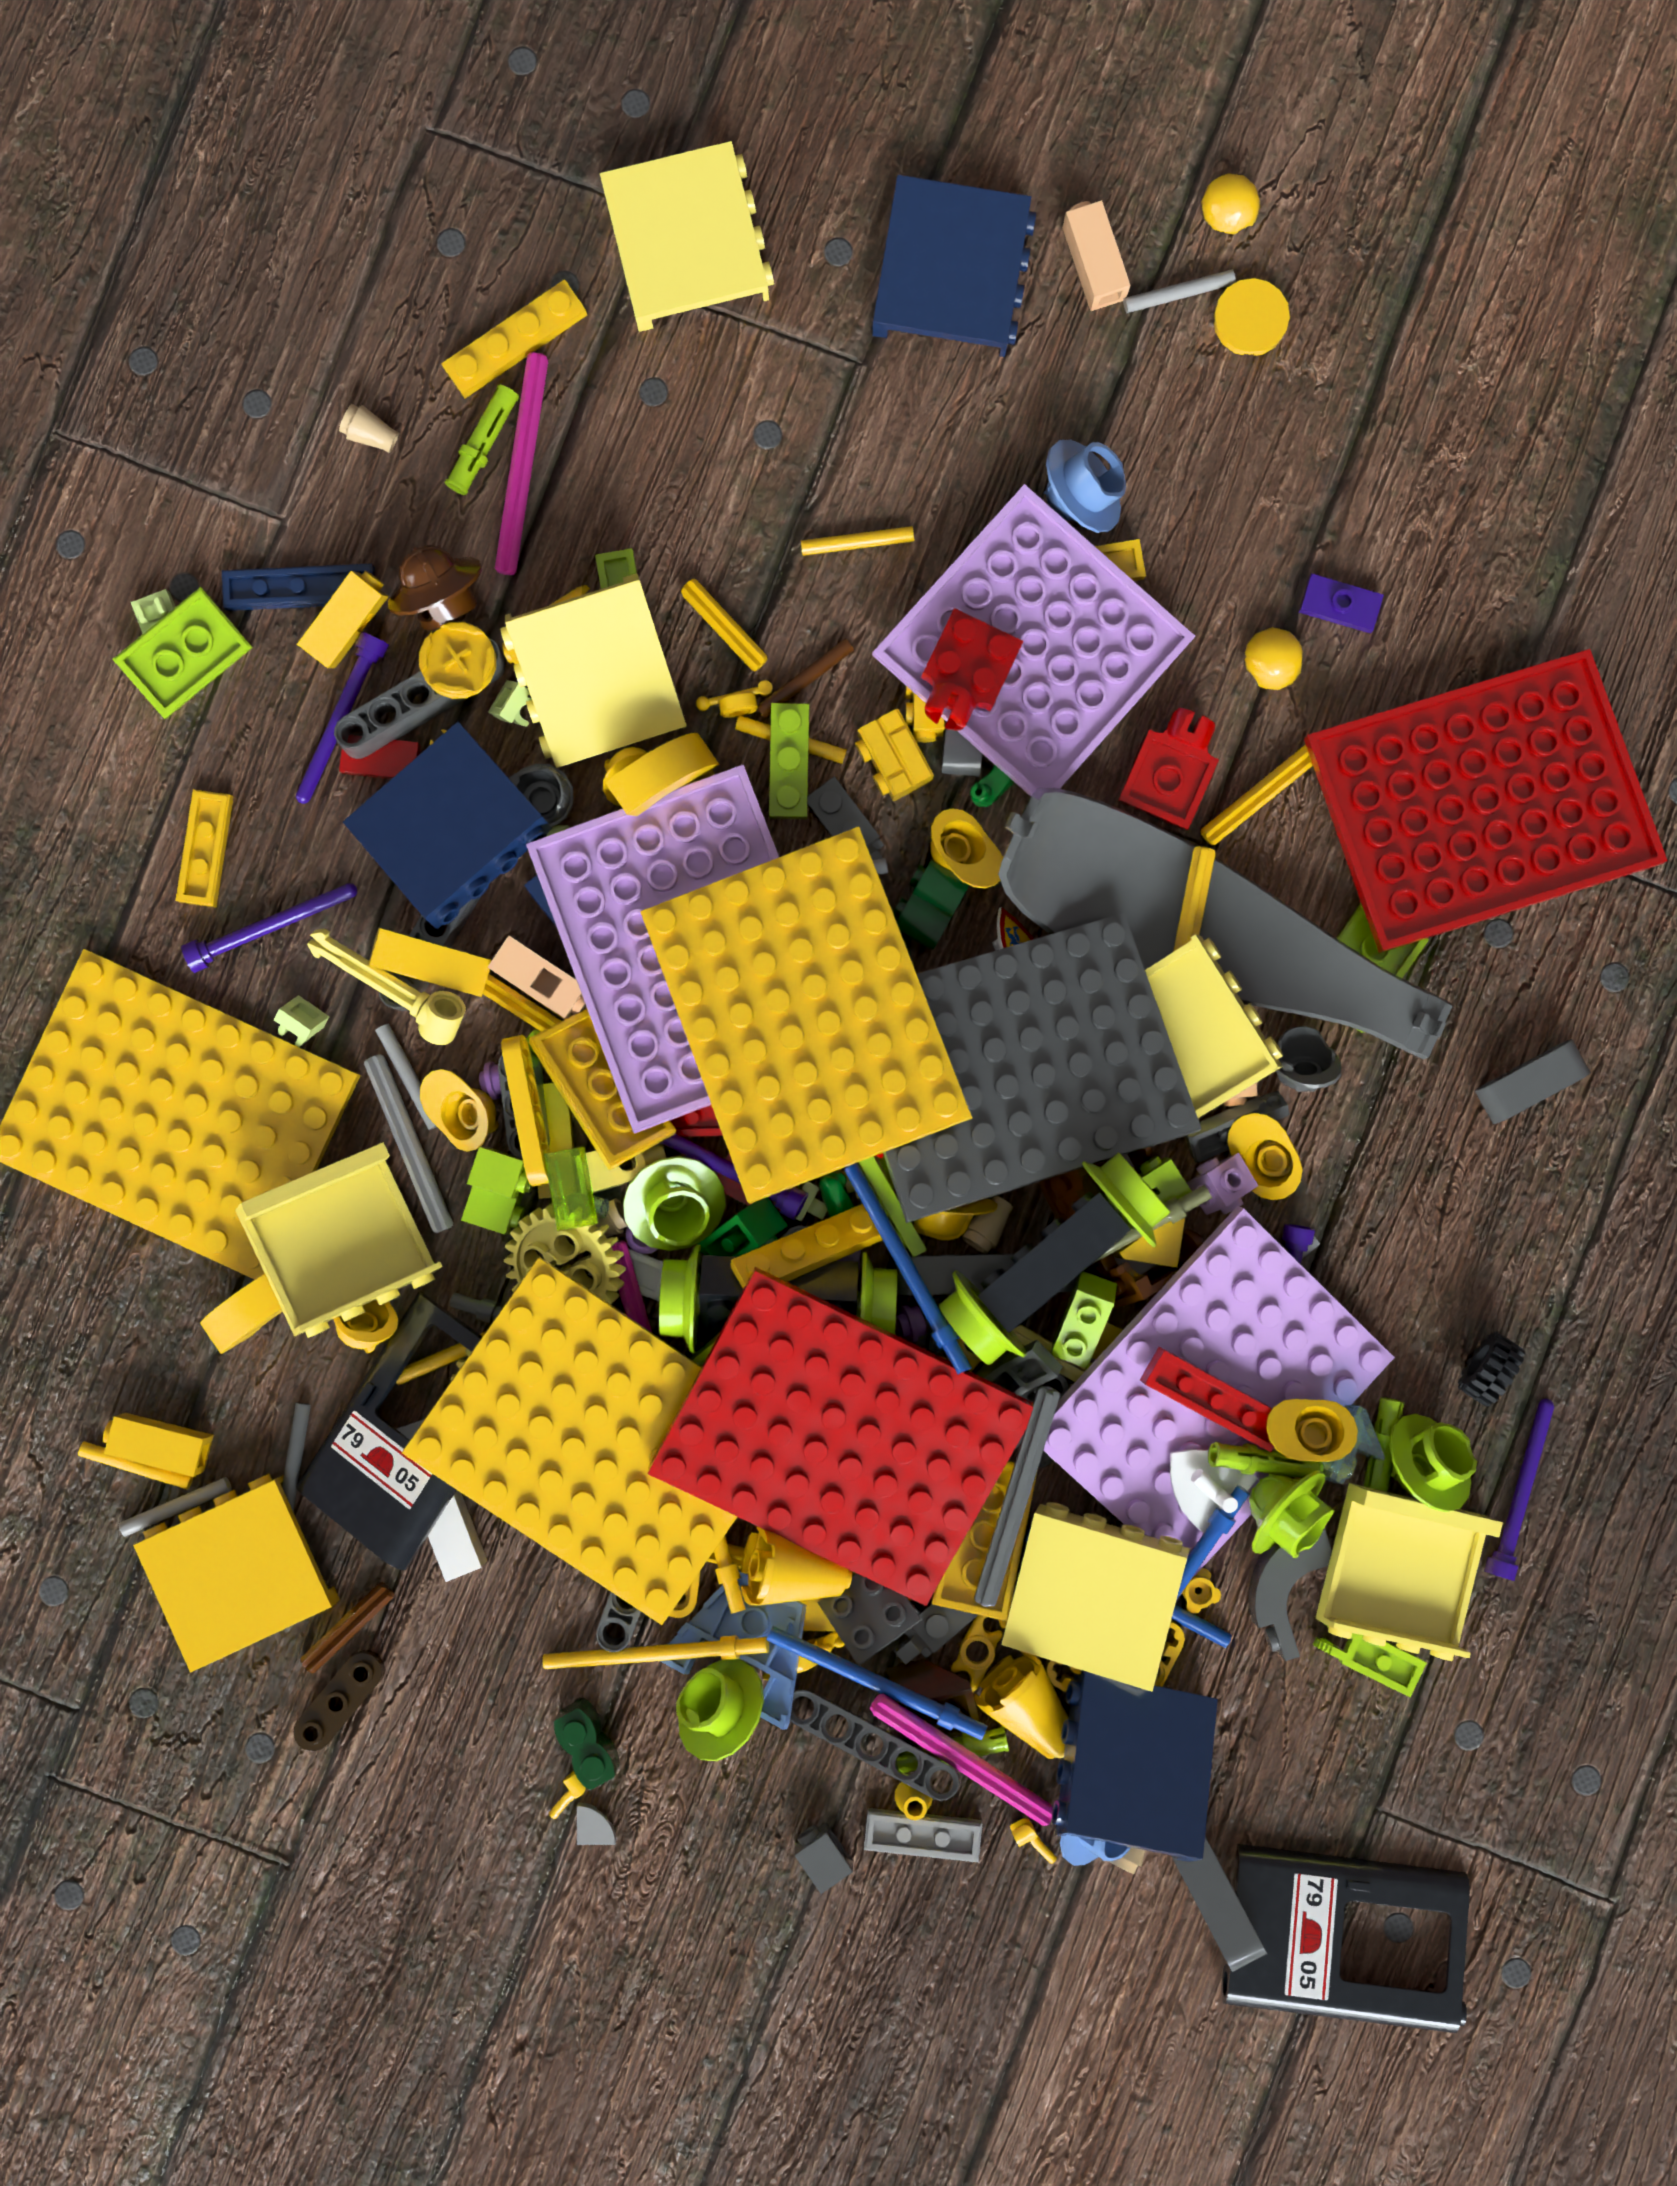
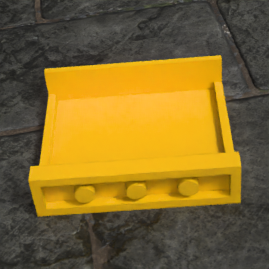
M270 1474L264 1475L249 1482L250 1491L237 1496L235 1490L213 1499L215 1507L205 1512H202L200 1506L182 1513L178 1515L181 1523L167 1528L165 1522L143 1532L144 1540L133 1545L190 1673L331 1608L340 1600L334 1586L327 1588L280 1483L283 1482L284 1475L272 1480Z

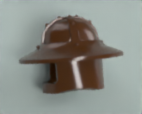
M440 545L414 547L399 566L401 585L388 600L390 612L396 615L419 613L418 620L422 628L436 630L440 626L474 609L477 603L470 586L478 579L482 572L481 563L473 557L452 558Z

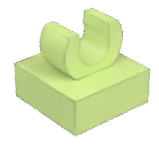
M167 589L131 602L142 634L176 607L171 593Z
M507 680L488 713L501 721L514 722L517 725L527 727L529 722L521 717L520 709L522 706L527 705L526 701L532 700V698H528L530 694L528 688L525 686L520 687L518 682Z
M298 995L279 1008L274 1021L280 1024L278 1034L283 1036L289 1031L298 1036L295 1046L300 1047L324 1028L329 1016Z
M809 1181L798 1185L799 1189L808 1193V1197L796 1219L802 1221L806 1212H809L823 1220L828 1210L824 1202L814 1198L819 1187Z

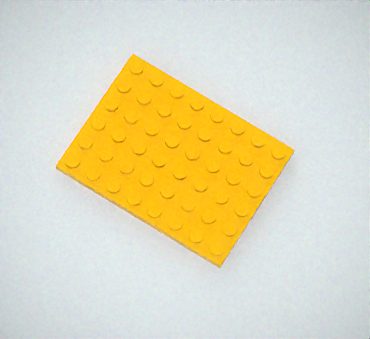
M859 826L640 911L749 1204L972 1119Z
M83 949L1 1122L0 1162L255 1280L263 1275L264 1271L235 1209L246 1200L317 1170L361 1075L94 952Z
M540 1256L402 1451V1454L661 1625L668 1618L737 1518V1516L647 1474L649 1465L702 1366Z

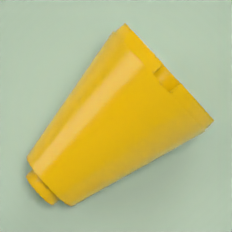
M758 1526L756 1528L759 1533L751 1532L741 1564V1573L748 1574V1586L741 1585V1592L747 1604L758 1606L841 1596L844 1590L850 1587L852 1581L851 1570Z
M1023 1651L1020 1652L1024 1656L1015 1660L1011 1655L1003 1658L983 1677L979 1685L983 1691L980 1697L976 1694L974 1696L977 1706L1046 1758H1063L1065 1744L1061 1741V1732L1065 1720H1068V1716L1038 1656Z

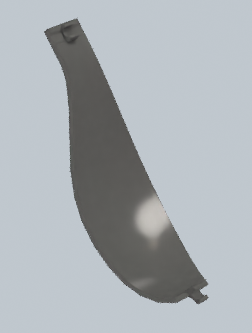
M1037 788L1021 817L1015 812L1010 813L1004 827L1011 831L1012 836L1002 859L998 875L1005 894L1023 914L1049 934H1054L1125 913L1145 970L1173 952L1192 853L1196 846L1140 817L1105 802L1058 788ZM1215 858L1199 936H1202L1203 940L1210 938L1219 950L1221 958L1217 962L1224 973L1230 970L1239 982L1242 990L1237 994L1244 1004L1248 1005L1251 1003L1257 1007L1304 1015L1350 1026L1382 1039L1423 1060L1430 1056L1437 1039L1440 1038L1446 1026L1445 1021L1452 1008V1004L1449 1001L1378 966L1246 876Z

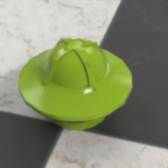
M681 1156L658 1159L642 1168L628 1184L623 1200L625 1222L635 1238L651 1248L667 1251L690 1248L708 1237L719 1225L726 1206L724 1187L714 1170L699 1160Z
M1419 1414L1401 1417L1392 1427L1389 1440L1393 1462L1391 1476L1398 1481L1402 1489L1431 1509L1442 1512L1460 1509L1469 1498L1471 1488L1470 1476L1476 1471L1477 1460L1474 1458L1470 1447V1439L1461 1429L1451 1424L1437 1423L1433 1419Z
M1316 1470L1301 1479H1292L1286 1475L1269 1474V1476L1261 1478L1259 1483L1251 1489L1249 1497L1250 1510L1257 1525V1531L1252 1542L1253 1552L1262 1554L1278 1544L1293 1558H1297L1299 1552L1310 1549L1319 1540L1326 1524L1335 1511L1317 1497L1325 1482V1474Z
M741 1659L719 1660L695 1673L687 1682L677 1699L676 1712L679 1722V1736L688 1752L700 1760L718 1761L733 1755L749 1740L759 1723L764 1703L763 1684L755 1668Z

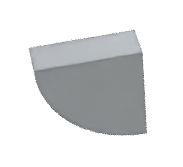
M578 1802L577 1845H615L617 1841L616 1832L608 1818L595 1806Z

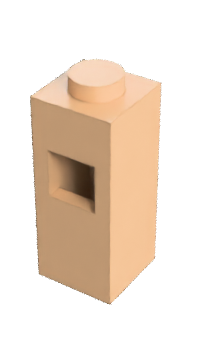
M1102 200L1092 204L1089 201L1080 202L1066 212L1062 228L1089 309L1094 311L1123 301V298L1127 297L1131 285Z
M511 936L507 937L488 966L489 969L565 1019L577 1013L579 1014V1012L586 1008L576 979Z

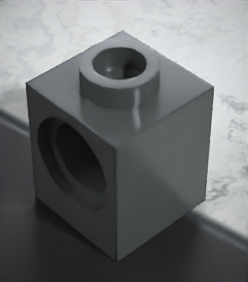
M827 1822L819 1828L816 1825H812L797 1837L798 1843L795 1844L794 1856L820 1894L853 1872L852 1858Z

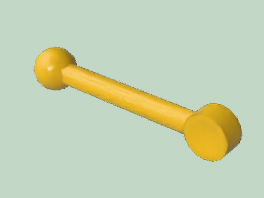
M763 680L758 684V687L712 698L701 696L696 700V707L701 711H706L711 705L718 704L720 699L742 693L760 694L763 697H768L771 695L773 687L769 681Z

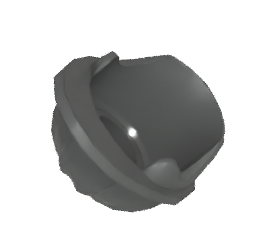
M534 764L521 769L509 778L551 827L557 826L567 818L574 801L573 786L564 772L550 764Z
M1298 1026L1286 1030L1280 1036L1277 1045L1283 1053V1056L1279 1058L1283 1067L1276 1072L1280 1082L1297 1092H1314L1318 1088L1328 1087L1336 1083L1341 1077L1340 1059L1335 1051L1327 1045L1317 1029Z

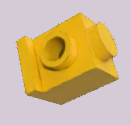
M906 686L905 699H913V702H906L905 722L907 725H913L915 741L927 743L936 741V736L943 737L944 719L941 717L937 725L933 723L925 714L926 703Z

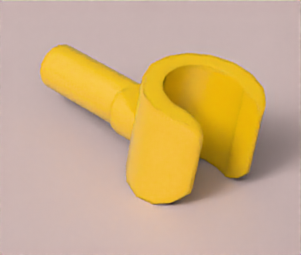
M574 1771L563 1779V1783L568 1788V1791L564 1793L549 1811V1816L553 1819H556L574 1798L580 1797L586 1790V1787L578 1780Z
M1028 1818L1020 1819L1010 1825L1012 1835L1019 1847L1031 1842L1033 1847L1050 1864L1057 1860V1856L1041 1841Z

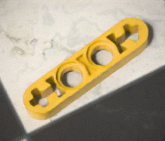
M523 1034L504 1038L501 1042L502 1056L526 1176L531 1186L552 1183L554 1178L553 1165L529 1045Z

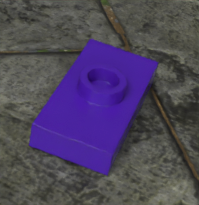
M1311 573L1298 613L1371 634L1374 631L1384 595Z

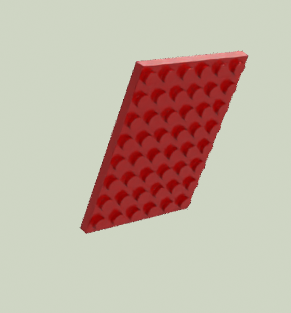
M1590 649L1311 733L1304 738L1379 953L1659 866L1668 861Z
M755 1267L649 1465L647 1474L927 1606L1024 1434L1033 1410V1402L968 1370L958 1375L950 1361Z

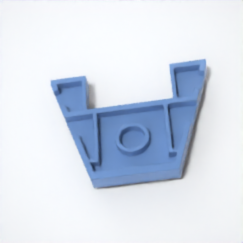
M739 1570L741 1578L738 1579L741 1590V1585L748 1586V1574L741 1573ZM722 1585L703 1604L704 1607L693 1619L681 1627L677 1632L678 1634L669 1644L704 1642L705 1639L708 1641H718L721 1636L737 1635L739 1639L768 1637L772 1626L802 1639L807 1605L800 1601L754 1606L744 1601L746 1610L731 1614ZM769 1642L768 1653L740 1655L739 1658L770 1675L763 1690L764 1703L760 1717L785 1730L790 1723L799 1655ZM696 1658L665 1660L661 1662L682 1674H689Z

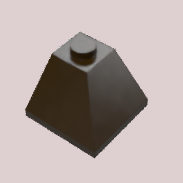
M925 1659L910 1661L906 1665L901 1662L897 1666L887 1668L889 1680L942 1705L945 1702L960 1708L959 1713L980 1722L969 1681ZM895 1701L948 1737L962 1734V1731L952 1728L950 1731L937 1725L936 1719ZM904 1735L906 1741L919 1746V1744Z

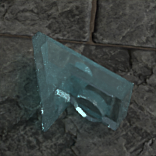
M1345 1405V1408L1354 1417L1357 1425V1442L1351 1453L1344 1458L1323 1462L1325 1479L1330 1482L1344 1484L1345 1479H1348L1356 1468L1357 1459L1355 1455L1357 1452L1371 1459L1385 1460L1367 1410L1361 1406Z

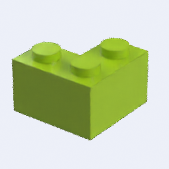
M479 1147L467 1184L472 1185V1189L461 1221L504 1235L510 1234L512 1228L515 1229L520 1226L518 1222L523 1218L525 1208L521 1207L520 1203L525 1192L530 1193L533 1186L528 1182L523 1159L493 1148Z

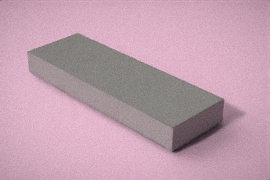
M868 1808L864 1850L979 1863L983 1824L982 1820L931 1814H925L920 1820H911L902 1811Z

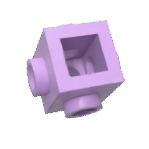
M1239 1153L1221 1161H1218L1216 1157L1206 1161L1196 1168L1199 1175L1187 1182L1191 1191L1205 1185L1210 1192L1212 1198L1199 1205L1206 1215L1221 1210L1223 1215L1233 1211L1237 1206L1244 1204L1241 1197L1258 1186Z

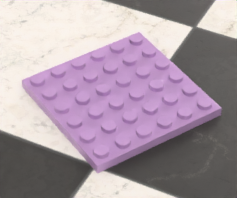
M1024 484L873 651L872 656L926 703L932 692V685L921 679V676L954 608L1023 640L1024 642L991 711L977 707L973 710L967 725L958 732L1028 795L1032 796L1037 788L1060 789L1188 646L1195 635ZM945 708L941 717L947 722L952 711Z

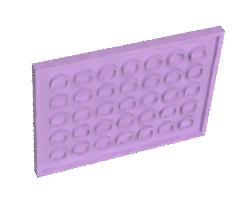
M744 765L680 787L657 801L638 816L627 815L623 809L526 844L634 1134L711 1105L640 911L779 858Z
M1237 1206L1059 1399L1043 1451L1124 1525L1139 1527L1145 1531L1144 1535L1160 1539V1536L1176 1538L1183 1542L1182 1546L1190 1548V1554L1204 1533L1181 1511L1173 1494L1170 1479V1452L1187 1449L1209 1450L1210 1445L1214 1442L1242 1446L1245 1443H1254L1140 1381L1141 1376L1159 1346L1271 1408L1283 1400L1310 1399L1337 1402L1348 1409L1395 1357L1244 1208ZM1255 1472L1254 1475L1258 1479L1248 1492L1251 1493V1489L1259 1483L1260 1479L1269 1476V1474ZM1249 1497L1235 1515L1234 1519L1236 1522L1229 1533L1222 1534L1195 1575L1251 1515Z

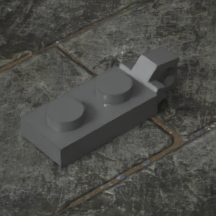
M835 776L808 796V807L831 837L859 826L872 860L882 859L878 852L884 846L880 836Z
M1275 1091L1245 1102L1244 1105L1234 1106L1231 1109L1200 1121L1202 1129L1185 1136L1190 1155L1195 1163L1202 1162L1229 1150L1227 1144L1228 1132L1234 1121L1241 1116L1259 1113L1279 1120L1290 1115L1288 1104L1280 1092Z
M930 1602L919 1611L918 1615L922 1620L905 1632L907 1638L893 1651L905 1665L919 1653L927 1658L932 1652L938 1651L977 1615L932 1605Z

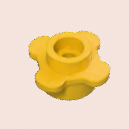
M1202 1568L1181 1593L1186 1600V1609L1191 1613H1199L1201 1608H1206L1212 1603L1215 1604L1221 1598V1592L1218 1588L1214 1587L1210 1580L1211 1573L1206 1568ZM1197 1587L1202 1589L1200 1594L1195 1593Z

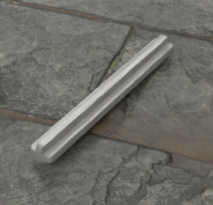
M381 1054L372 1056L364 1061V1066L432 1231L439 1233L453 1226V1221L388 1063Z

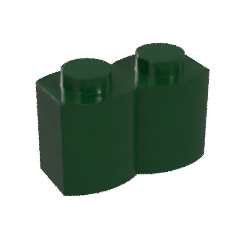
M931 860L927 868L922 865L918 867L909 884L915 888L909 901L901 898L893 915L901 934L933 951L969 885L962 882L953 872Z
M583 1697L561 1709L554 1720V1731L559 1744L567 1753L572 1755V1765L578 1780L584 1787L592 1790L613 1779L619 1767V1756L612 1740L605 1733L601 1732V1721L595 1707Z

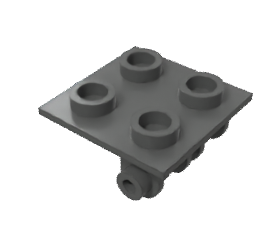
M857 1573L852 1576L850 1587L845 1589L841 1596L827 1597L817 1602L858 1666H861L922 1620L918 1615V1609L906 1596Z

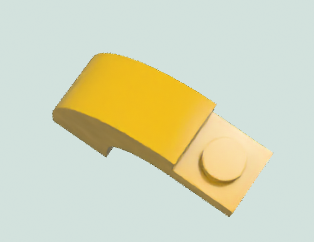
M690 733L655 748L625 767L605 783L625 813L638 816L674 790L686 784L715 775L712 770L720 764L698 733Z
M264 1273L216 1307L200 1324L220 1354H223L253 1336L263 1325L283 1311Z

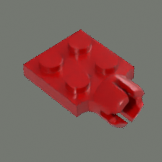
M954 608L921 676V679L932 685V692L924 709L926 716L937 725L944 709L947 708L952 712L944 728L960 731L967 725L973 710L977 707L991 711L1024 641Z
M1178 708L1172 714L1163 733L1148 730L1118 801L1187 831L1219 759L1208 753V745L1215 731V723L1202 714L1201 718H1198L1192 733L1188 732L1187 730L1195 711Z

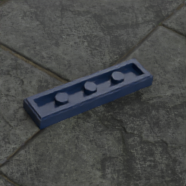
M371 563L222 570L223 608L226 611L323 607L328 603L350 571L363 574L366 570L375 576V567Z

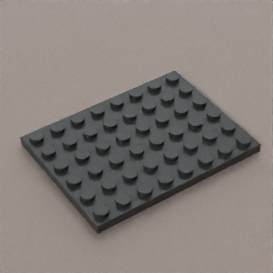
M1125 913L917 974L972 1119L883 1152L906 1223L1084 1168L1081 1164L1083 1161L1097 1164L1110 1160L1118 1152L1121 1155L1129 1154L1196 1133L1202 1129Z

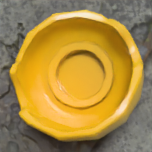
M1228 173L1216 178L1207 186L1201 201L1204 220L1214 230L1232 235L1245 227L1253 226L1260 210V199L1256 186L1244 175Z
M1271 627L1256 633L1247 643L1244 659L1247 671L1256 679L1259 687L1280 690L1293 684L1301 673L1303 651L1299 641L1291 632Z

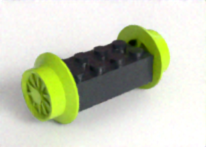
M1119 1152L1101 1167L1087 1161L1081 1163L1104 1193L1099 1192L1094 1196L1092 1192H1088L1071 1206L1076 1212L1066 1221L1062 1217H1058L1041 1232L1045 1237L1042 1242L1036 1247L1032 1242L1026 1244L1010 1258L1015 1264L1005 1272L1003 1268L997 1269L981 1283L985 1289L983 1292H980L958 1270L952 1272L956 1291L941 1302L939 1308L960 1338L987 1365H991L1007 1350L1025 1357L1027 1352L1013 1330L1134 1228L1130 1223L1152 1247L1157 1245L1153 1227L1171 1212Z
M696 1245L688 1260L664 1259L659 1302V1331L661 1337L684 1338L690 1353L695 1354L698 1342L699 1321L701 1337L713 1338L722 1330L743 1290L731 1269V1260L737 1258L736 1256H702L701 1245ZM867 1252L862 1253L860 1291H857L858 1262L834 1261L788 1281V1283L895 1335L897 1269L873 1268Z

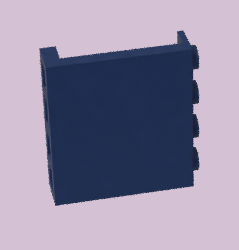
M897 175L873 319L872 336L887 338L888 330L999 347L1001 348L999 356L1005 357L1007 344L1015 345L1019 322L1012 321L1013 308L1021 309L1025 285L1017 283L1019 271L1027 272L1031 249L1024 248L1025 235L1033 236L1037 213L1029 211L1032 196Z
M459 722L454 724L343 821L345 826L420 914L436 929L452 922L458 916L460 909L471 899H477L482 896L495 878L512 870L517 864L518 858L528 851L527 843L546 837L547 833L552 830V827Z
M1086 1671L1073 1676V1680L1069 1682L1066 1691V1702L1070 1704L1069 1718L1065 1720L1061 1732V1741L1065 1744L1064 1760H1060L1056 1774L1057 1783L1061 1784L1059 1800L1055 1801L1052 1809V1824L1056 1825L1055 1836L1071 1835L1172 1855L1176 1860L1187 1862L1203 1860L1218 1699L1154 1686L1151 1692Z

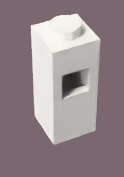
M456 1490L428 1535L445 1582L480 1569L487 1563L486 1555L460 1491Z

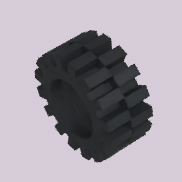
M1497 1331L1489 1334L1487 1339L1481 1342L1480 1347L1474 1350V1355L1466 1362L1467 1367L1462 1370L1460 1374L1462 1377L1458 1380V1389L1484 1406H1491L1492 1402L1498 1401L1499 1395L1502 1396L1506 1392V1387L1514 1381L1512 1378L1518 1374L1519 1366L1524 1361V1349Z

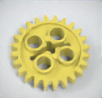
M554 1203L549 1204L543 1210L539 1207L531 1212L530 1216L527 1215L518 1222L520 1226L510 1232L514 1239L505 1244V1248L512 1253L504 1259V1263L514 1267L506 1274V1277L517 1279L518 1282L511 1290L515 1291L539 1257L536 1250L543 1255L544 1260L553 1266L556 1264L562 1265L578 1254L589 1251L591 1253L590 1256L583 1257L572 1266L566 1265L559 1270L609 1304H612L619 1297L616 1291L624 1285V1281L618 1277L626 1271V1267L616 1264V1261L624 1253L613 1251L612 1249L618 1238L611 1237L607 1239L604 1234L609 1228L608 1224L598 1228L595 1226L597 1215L593 1214L588 1219L583 1218L584 1210L581 1206L572 1214L568 1203L563 1204L558 1210ZM566 1235L574 1241L575 1246L568 1242ZM584 1269L592 1274L593 1279L587 1276Z

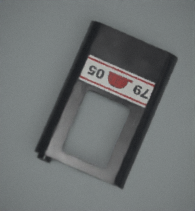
M420 1291L400 1320L397 1330L388 1339L296 1485V1489L376 1556L400 1570H407L457 1489L402 1454L410 1439L381 1418L379 1409L432 1326L436 1325L471 1352L483 1337Z
M1237 1844L1238 1869L1235 1893L1267 1954L1234 1972L1231 1971L1227 1963L1224 1965L1221 1982L1223 2004L1457 2033L1459 2027L1465 2025L1467 2008L1462 1999L1470 1885L1466 1872ZM1349 1901L1447 1913L1450 1917L1446 1985L1444 1990L1433 1992L1342 1980L1339 1972L1345 1905Z

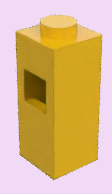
M366 570L363 574L350 571L297 645L325 667L336 668L356 642L360 633L364 631L389 597L381 590L384 584Z
M123 1413L114 1416L113 1420H110L105 1427L103 1442L107 1444L104 1454L194 1477L205 1471L214 1435L130 1413Z

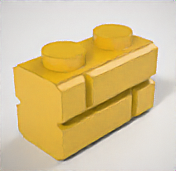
M895 709L858 729L860 740L855 742V746L865 763L870 760L872 761L877 771V774L872 777L882 796L889 793L892 801H896L933 781L934 774L899 709Z

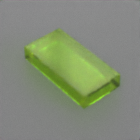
M585 1147L544 1154L557 1231L598 1224Z

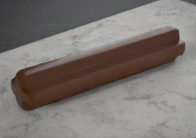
M384 1582L377 1584L300 1658L302 1666L308 1672L315 1673L394 1598L392 1589Z

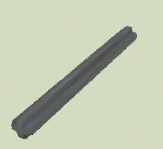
M1040 1386L1037 1389L1033 1410L1022 1438L977 1585L974 1600L984 1607L995 1606L1058 1405L1060 1392L1051 1387Z

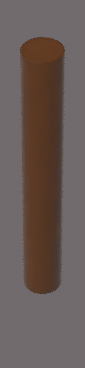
M846 638L757 705V710L764 719L771 715V703L788 702L852 653L854 648Z

